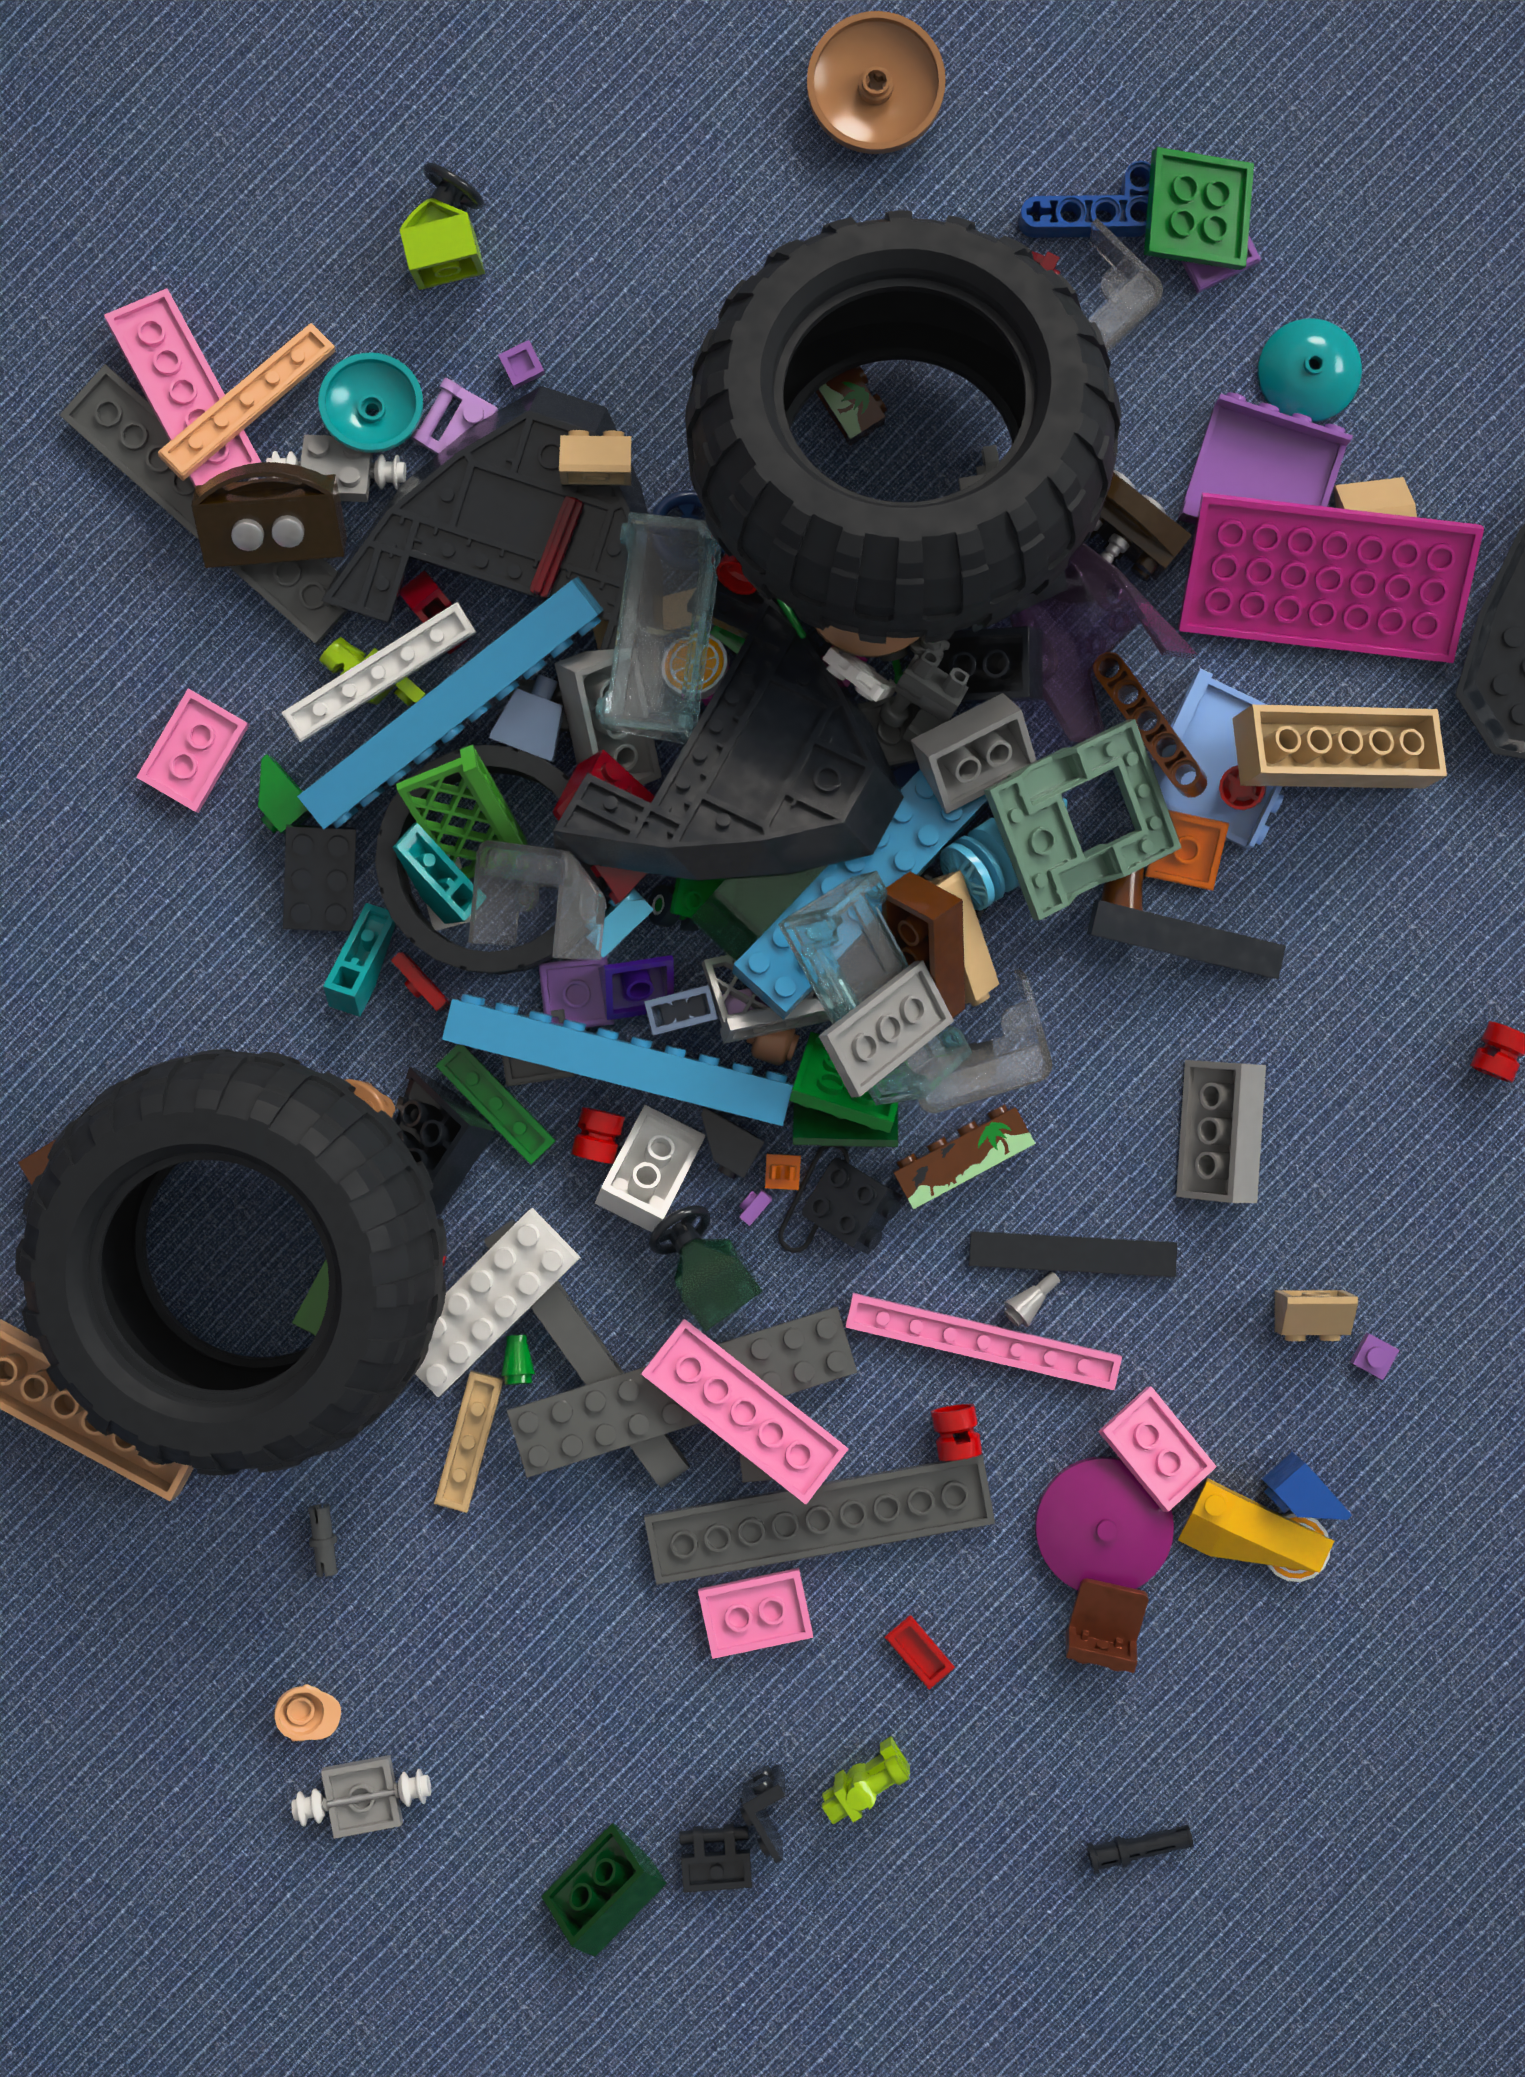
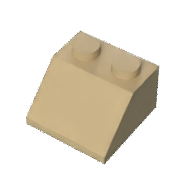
M571 430L568 431V435H560L559 474L561 484L631 485V436H624V432L615 430L604 431L603 436H589V431Z
M1404 477L1334 486L1336 508L1417 517L1416 504Z
M1275 1290V1332L1285 1335L1286 1341H1306V1335H1319V1340L1340 1341V1335H1351L1358 1306V1297L1344 1290Z

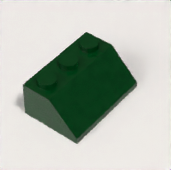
M794 1102L793 1145L898 1147V1107L891 1131L887 1133L871 1129L866 1125L847 1119L837 1118L826 1112L806 1108Z
M612 1823L541 1897L571 1947L596 1957L667 1882L651 1858L617 1825Z

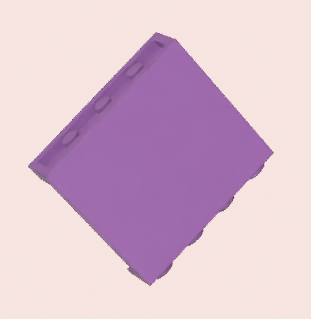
M1228 392L1226 395L1220 394L1214 403L1177 520L1196 525L1202 492L1327 507L1346 447L1351 442L1353 435L1344 433V428L1334 424L1321 426L1312 423V419L1303 414L1294 413L1290 416L1280 413L1278 407L1268 403H1260L1258 406L1246 402V398L1237 393Z

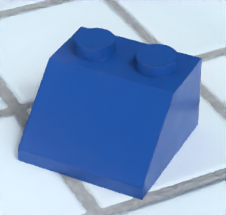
M1293 1452L1262 1478L1268 1486L1264 1493L1283 1513L1290 1510L1297 1517L1348 1520L1352 1516L1311 1468Z

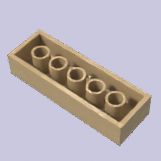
M1252 704L1232 718L1240 786L1426 788L1447 776L1438 709Z

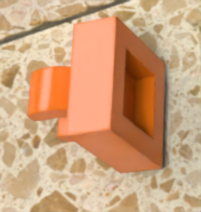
M767 1153L765 1188L799 1190L801 1155Z

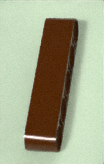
M1105 652L1099 655L1093 665V672L1126 720H1136L1144 745L1168 779L1183 796L1190 798L1201 795L1207 786L1205 772L1133 672L1117 653ZM1119 666L1118 673L1111 678L1105 677L1109 668ZM1138 692V697L1133 703L1124 704L1125 697L1129 693ZM1151 718H1156V726L1149 731H1144V723ZM1176 745V751L1172 756L1162 757V752L1167 746ZM1196 772V777L1192 783L1187 785L1181 784V779L1185 773Z

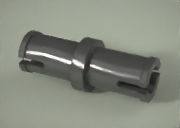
M321 1504L308 1507L312 1537L309 1538L310 1547L314 1548L316 1576L322 1577L323 1573H325V1577L338 1573L334 1544L337 1543V1535L332 1531L330 1504H323L322 1508Z

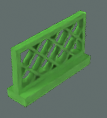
M473 744L460 749L461 758L396 784L398 793L416 822L447 856L450 855L449 858L454 863L457 857L473 860L471 865L460 869L468 879L516 860L519 867L532 862L528 840ZM457 772L462 777L459 786L442 783L445 777ZM419 787L430 789L426 799L413 797L410 791ZM438 791L454 795L449 805L434 801ZM461 797L476 800L473 810L457 807ZM428 811L445 813L441 823L426 820ZM452 815L468 819L464 828L448 825ZM475 821L490 824L486 834L471 830ZM443 834L459 837L455 846L440 843ZM466 839L482 842L478 851L463 849L462 847ZM489 844L503 847L505 850L497 855L485 854Z

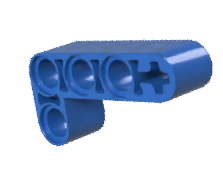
M1140 160L1129 165L1121 183V195L1030 197L1022 205L1018 220L1019 229L1024 235L1032 238L1142 236L1146 233V220L1137 222L1131 217L1130 212L1135 210L1142 211L1147 218L1151 164ZM1140 176L1146 181L1147 185L1136 187L1131 183L1130 178ZM1050 211H1054V212H1055V213H1054V216H1053V221H1052V222H1050V219H1051V215H1049V214H1050ZM1072 211L1077 215L1078 220L1072 223L1066 222L1061 217V213ZM1107 211L1112 216V220L1110 222H1102L1096 217V212ZM1031 212L1037 213V217L1040 219L1039 222L1033 221V216L1030 215Z

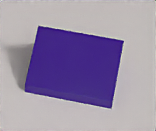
M672 955L603 965L598 968L607 1020L646 1015L647 1011L644 1001L674 994V959Z

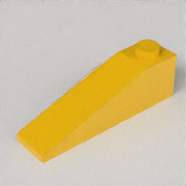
M1209 1478L1206 1479L1178 1538V1541L1208 1556L1320 1573L1334 1543V1540Z

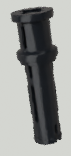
M1187 1824L1135 1838L1125 1839L1121 1836H1115L1114 1841L1093 1845L1090 1842L1086 1843L1092 1872L1096 1875L1100 1873L1101 1869L1118 1865L1126 1868L1128 1865H1131V1861L1179 1849L1192 1848L1194 1844L1190 1828Z

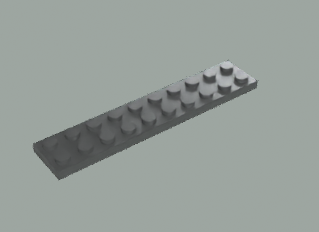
M104 364L62 411L60 416L199 539L191 507L195 487L189 476L182 481L158 457V451L170 441L151 405ZM323 558L229 566L316 645L325 638L348 612V610L335 606L333 608L327 607L321 601L338 572Z
M837 1306L717 1344L782 1396L858 1373ZM645 1367L507 1410L527 1478L701 1422L642 1376L641 1373Z
M982 1454L963 1460L938 1461L823 1482L807 1504H804L788 1490L784 1489L644 1515L656 1585L995 1524Z

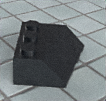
M409 1067L406 1075L409 1083L404 1097L399 1096L395 1107L399 1110L395 1122L401 1129L397 1135L407 1146L415 1162L422 1161L428 1170L433 1183L430 1195L436 1214L441 1215L495 1131L454 1091L417 1069Z

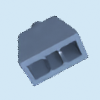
M538 674L532 693L516 688L492 729L489 738L554 762L565 711L563 705L551 701L558 681Z
M709 985L644 1001L653 1035L668 1033L718 1019Z

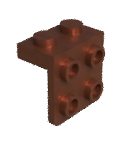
M1089 1578L1083 1579L1079 1586L1066 1632V1658L1073 1659L1082 1664L1091 1663L1105 1666L1113 1671L1134 1673L1138 1662L1136 1642L1148 1605V1594L1142 1590Z

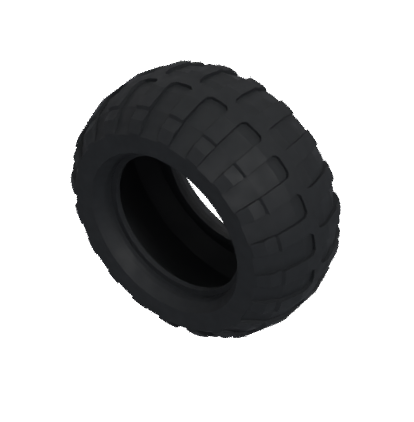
M903 210L885 212L884 219L868 220L856 223L853 217L823 225L821 234L808 238L803 242L796 239L780 246L768 255L764 267L756 275H751L747 281L742 279L727 297L718 315L719 323L715 329H709L695 358L692 369V387L685 413L689 470L693 488L704 509L706 523L711 534L729 557L733 555L742 566L744 576L767 599L775 598L795 610L801 621L813 627L824 630L825 627L829 628L832 626L843 631L858 633L860 641L886 644L887 637H920L923 643L939 642L950 639L954 631L976 624L978 626L982 624L985 628L1008 617L1017 608V603L1032 593L1037 596L1053 583L1067 568L1072 554L1090 537L1097 525L1110 488L1118 450L1121 409L1113 378H1110L1109 374L1111 362L1097 324L1095 322L1090 323L1086 315L1083 314L1076 291L1061 274L1057 275L1053 270L1047 271L1035 262L1032 250L1022 243L1005 235L997 239L991 235L976 231L974 222L949 215L946 222L931 219H913L912 211ZM910 360L947 369L975 385L988 397L1001 414L1008 428L1012 446L998 465L987 475L959 492L929 501L890 502L857 494L826 477L803 454L795 442L790 428L806 401L821 386L847 370L873 362Z
M213 1049L164 1061L118 1082L97 1096L95 1101L76 1120L70 1122L62 1130L47 1156L49 1162L45 1170L35 1178L22 1214L27 1215L24 1238L21 1239L16 1249L15 1260L16 1275H20L21 1280H23L27 1302L22 1310L25 1327L29 1336L37 1337L41 1349L51 1365L46 1369V1372L58 1390L61 1392L66 1388L76 1402L88 1412L86 1420L96 1430L105 1436L114 1433L125 1442L136 1446L139 1456L161 1465L173 1462L189 1465L196 1468L198 1474L232 1475L237 1474L242 1469H258V1472L262 1473L292 1468L300 1465L302 1461L310 1457L334 1451L356 1437L359 1432L375 1421L401 1394L409 1380L422 1365L429 1350V1343L432 1339L436 1322L442 1314L446 1295L445 1279H443V1257L447 1253V1238L443 1218H437L435 1206L430 1195L433 1183L422 1161L415 1162L409 1149L397 1135L401 1131L397 1123L385 1111L376 1112L368 1103L354 1094L356 1088L329 1072L324 1074L318 1073L300 1065L301 1062L292 1057L266 1051L261 1054L234 1052L229 1049ZM195 1160H217L243 1165L258 1171L282 1186L305 1210L321 1239L326 1255L329 1276L326 1311L321 1326L310 1346L281 1356H242L226 1352L201 1340L185 1328L170 1312L154 1284L149 1269L146 1251V1229L153 1200L163 1181L177 1164Z

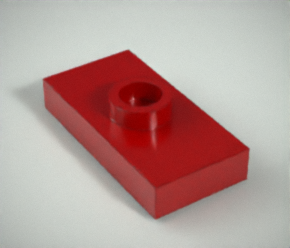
M399 952L391 959L392 963L408 979L404 984L415 997L419 998L422 995L439 1012H442L450 1004V1000L407 953Z

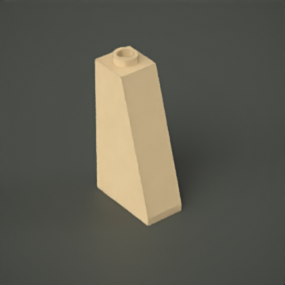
M958 870L928 881L963 900L965 1004L971 1003L972 1006H976L990 998L988 992L997 987L999 981L964 876Z

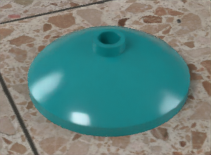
M1300 319L1284 325L1269 338L1259 357L1258 382L1268 404L1278 407L1280 413L1290 416L1294 413L1303 414L1310 417L1312 423L1321 422L1340 413L1354 398L1362 376L1361 358L1353 340L1337 325L1321 319ZM1309 360H1317L1320 368L1318 370L1312 369L1309 366Z
M360 353L343 359L327 373L320 387L318 404L322 422L334 439L356 451L378 453L401 445L414 433L422 417L423 395L417 378L402 362L385 354ZM370 409L378 411V414L375 416H369L366 413Z

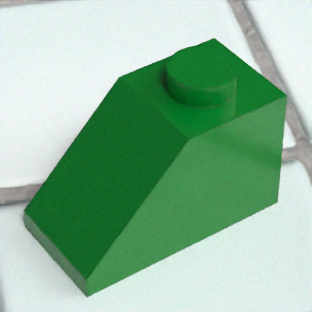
M266 754L261 758L258 808L265 814L261 820L274 834L279 831L286 835V824L300 825L312 814L297 797L303 792L273 757Z

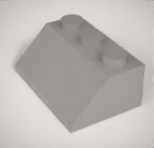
M1003 693L911 739L919 767L946 814L985 795L984 789L1007 779V775L1037 761L1022 710Z

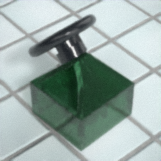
M692 1205L681 1208L665 1217L652 1231L649 1238V1246L654 1253L660 1255L676 1252L680 1255L674 1275L677 1289L684 1304L706 1332L763 1291L752 1268L730 1238H701L710 1224L711 1216L705 1207ZM698 1216H700V1221L698 1225L694 1228L692 1223ZM680 1221L679 1223H677L676 1225H674L671 1229H668V1228H670L673 1224H675L676 1222ZM666 1240L671 1241L670 1244H660Z

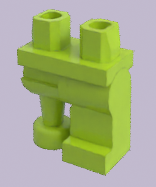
M891 1736L880 1743V1755L866 1764L858 1763L853 1765L847 1774L844 1769L835 1774L834 1786L822 1793L825 1801L822 1803V1808L832 1824L837 1823L846 1816H849L854 1823L862 1818V1810L866 1808L870 1810L874 1806L877 1794L893 1784L901 1785L910 1779V1765Z

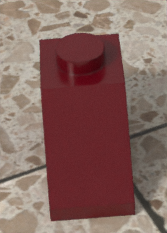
M425 570L400 589L399 594L423 623L453 605ZM466 639L465 641H463V642L460 643L459 645L455 646V647L452 648L451 650L447 651L448 654L450 655V654H451L452 652H454L458 647H460L463 643H465L468 639Z

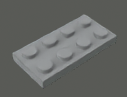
M914 961L820 1034L819 1038L850 1096L860 1097L954 1022L924 961Z

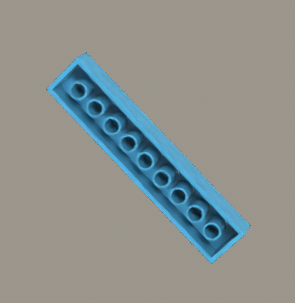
M579 577L571 580L297 797L323 829L327 828L330 824H333L337 829L359 811L355 807L357 803H360L364 808L383 793L385 789L382 784L385 781L389 786H392L412 770L408 763L413 760L419 765L439 749L435 744L436 741L441 739L445 744L466 728L462 724L464 719L468 718L472 723L492 707L489 702L491 698L495 696L500 701L519 686L516 681L519 676L523 675L527 680L546 665L542 658L550 653L555 658L574 642L570 636L578 631L582 637L601 622L597 615L603 611V608Z
M920 769L901 789L904 798L874 854L828 865L734 963L732 973L784 1020L882 917L881 891L910 871L920 876L938 858L941 850L949 846L989 804L986 795L946 814Z
M462 994L461 999H452L442 1037L444 1041L780 1126L784 1124L793 1088L792 1083L786 1082L787 1075L769 1070L766 1071L765 1076L754 1074L753 1066L733 1062L732 1068L719 1065L720 1058L700 1053L699 1058L695 1059L685 1056L686 1049L666 1045L665 1051L651 1048L653 1044L651 1040L635 1036L632 1037L631 1042L618 1039L619 1032L604 1028H598L597 1034L585 1031L586 1024L568 1019L564 1020L563 1025L551 1022L552 1015L537 1011H530L529 1016L518 1014L519 1007L501 1002H496L495 1008L484 1005L485 998L470 994Z

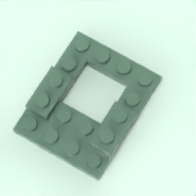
M1128 719L1073 747H1064L1007 775V779L984 789L1033 920H1041L1069 906L1077 895L1099 884L1126 877L1182 848L1135 719ZM1113 769L1135 830L1108 844H1099L1082 852L1061 794Z

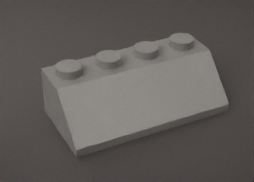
M631 647L585 651L556 662L555 668L577 765L604 749L642 785L661 778L635 649Z
M1185 1060L1176 1197L1227 1203H1257L1266 1065Z

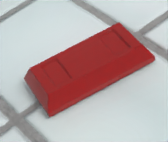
M911 1615L884 1637L929 1690L955 1668Z

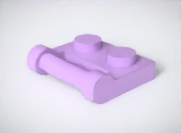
M444 378L439 386L442 390L421 427L416 429L410 437L416 443L437 455L470 427L499 411L494 405L465 390L448 378ZM454 397L462 402L442 437L437 441L431 435Z

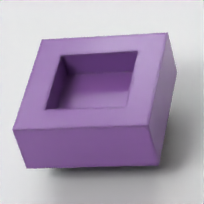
M529 340L498 355L514 389L545 375Z
M763 1189L758 1194L751 1191L739 1205L744 1210L739 1217L750 1226L772 1201V1197Z
M1366 1332L1350 1363L1384 1380L1399 1349Z

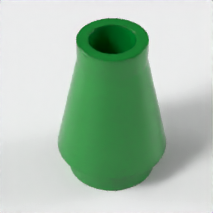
M527 1335L506 1336V1349L501 1376L504 1377L505 1385L532 1384V1375H535L527 1344Z

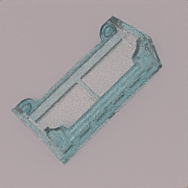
M629 512L628 523L622 524L620 535L621 544H626L628 558L609 691H606L604 698H598L596 718L600 719V724L606 730L686 744L698 723L718 579L716 568L720 563L722 548L711 534L706 520Z
M877 871L852 876L778 924L832 1025L909 966L878 908L887 899V889ZM951 1025L947 1026L868 1090L875 1105L926 1098L972 1053L963 1033Z

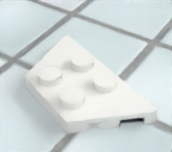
M830 647L823 657V660L829 664L826 669L842 681L845 679L849 680L856 686L855 690L870 701L874 700L877 702L891 697L896 691V684L892 679L888 681L878 674L875 668L854 655L843 652L836 647Z

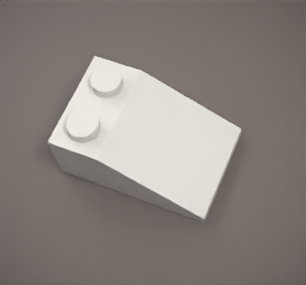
M644 1105L600 1189L595 1204L652 1232L665 1218L706 1135Z

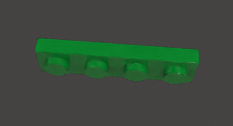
M457 1044L436 1065L530 1165L557 1141L466 1046Z

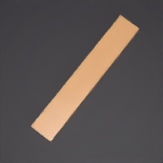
M310 323L160 449L158 457L184 481L335 352V346Z

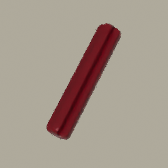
M569 496L564 498L533 578L530 592L539 597H549L583 510L584 503L577 498Z

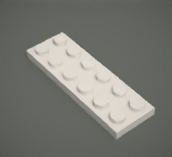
M531 1208L446 1292L443 1311L436 1322L432 1339L429 1343L428 1353L422 1365L415 1373L437 1397H440L581 1258L534 1208Z

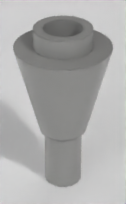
M1051 1271L1036 1286L1034 1285L1005 1301L1004 1304L1007 1307L1004 1311L1005 1315L1017 1327L1021 1324L1029 1327L1046 1299V1295L1061 1280Z

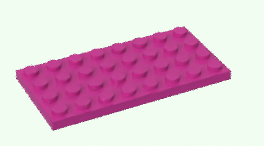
M1202 492L1178 629L1179 631L1454 663L1484 528L1479 524Z

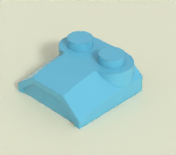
M634 888L616 905L610 898L608 902L611 906L602 914L597 911L583 924L586 930L582 936L603 958L654 910Z

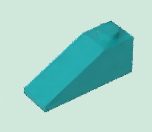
M413 823L392 847L422 900L444 924L465 922L485 898L418 823Z
M369 903L365 904L323 985L329 1007L358 1017L361 1016L375 989L396 925L387 909Z

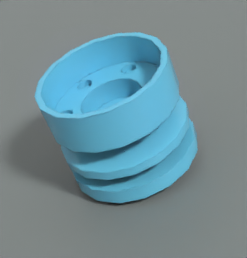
M994 818L983 822L971 830L968 836L959 838L941 850L939 859L943 875L958 870L962 872L975 910L981 911L987 908L994 901L1003 897L1004 892H1009L1020 885Z

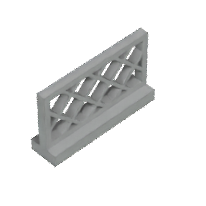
M746 951L705 959L702 962L722 1025L720 1034L724 1044L841 1019L861 1003L857 990L852 991L850 983L839 984L841 991L833 993L820 986H815L808 998L803 999L783 1020L769 1006L767 1007L754 1000L757 996L755 993L749 997L733 988L738 979L736 976L730 985L716 978L714 968L725 966L733 971L734 963ZM729 994L747 1004L743 1012L728 1015L725 1000Z

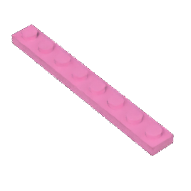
M857 1293L852 1295L845 1325L846 1328L1110 1390H1115L1122 1360L1121 1355Z

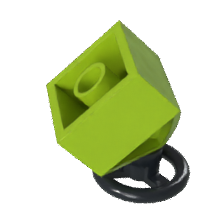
M435 163L425 164L423 172L426 178L437 188L430 199L421 203L407 217L399 229L409 271L419 290L485 274L476 233L468 213L458 209L460 203L472 209H481L484 205L482 196L468 182L450 170Z

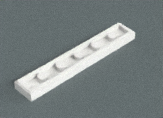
M456 602L281 713L299 742L302 743L477 632L459 603Z

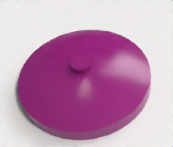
M1106 1456L1091 1457L1067 1466L1049 1482L1037 1506L1035 1534L1040 1552L1052 1572L1061 1581L1076 1590H1079L1081 1581L1086 1578L1136 1589L1149 1581L1159 1571L1172 1545L1174 1533L1172 1510L1163 1512L1120 1458Z

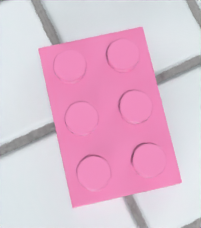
M188 688L138 773L137 778L199 813L250 724Z
M1151 1386L1146 1387L1098 1431L1163 1512H1169L1217 1467Z
M799 1568L698 1589L712 1659L813 1638Z

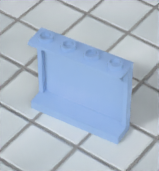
M1200 668L1195 673L1171 723V727L1205 772L1207 777L1206 789L1201 795L1189 798L1183 796L1171 783L1155 759L1152 767L1168 810L1228 822L1229 827L1226 840L1248 850L1253 848L1255 844L1261 845L1269 830V826L1265 825L1270 812L1276 814L1283 801L1284 795L1280 794L1283 786H1267L1266 794L1258 805L1250 809L1239 810L1228 806L1223 801L1219 785L1223 774L1231 767L1238 765L1232 718L1252 704H1267L1212 679V673ZM1176 745L1167 746L1162 752V757L1172 756L1176 751ZM1196 772L1185 773L1181 779V784L1187 785L1192 783L1196 777Z

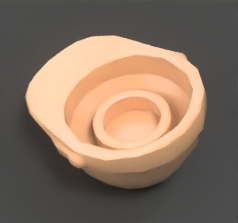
M308 1684L294 1687L284 1692L278 1699L274 1710L277 1728L284 1736L291 1738L292 1741L321 1740L331 1736L337 1729L341 1716L340 1704L333 1696Z

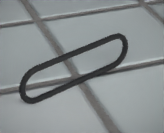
M821 1146L816 1152L779 1229V1243L786 1251L798 1253L807 1249L819 1227L815 1223L806 1242L797 1248L790 1247L785 1243L783 1239L784 1230L822 1152L829 1147L838 1148L844 1155V1161L849 1163V1153L844 1146Z

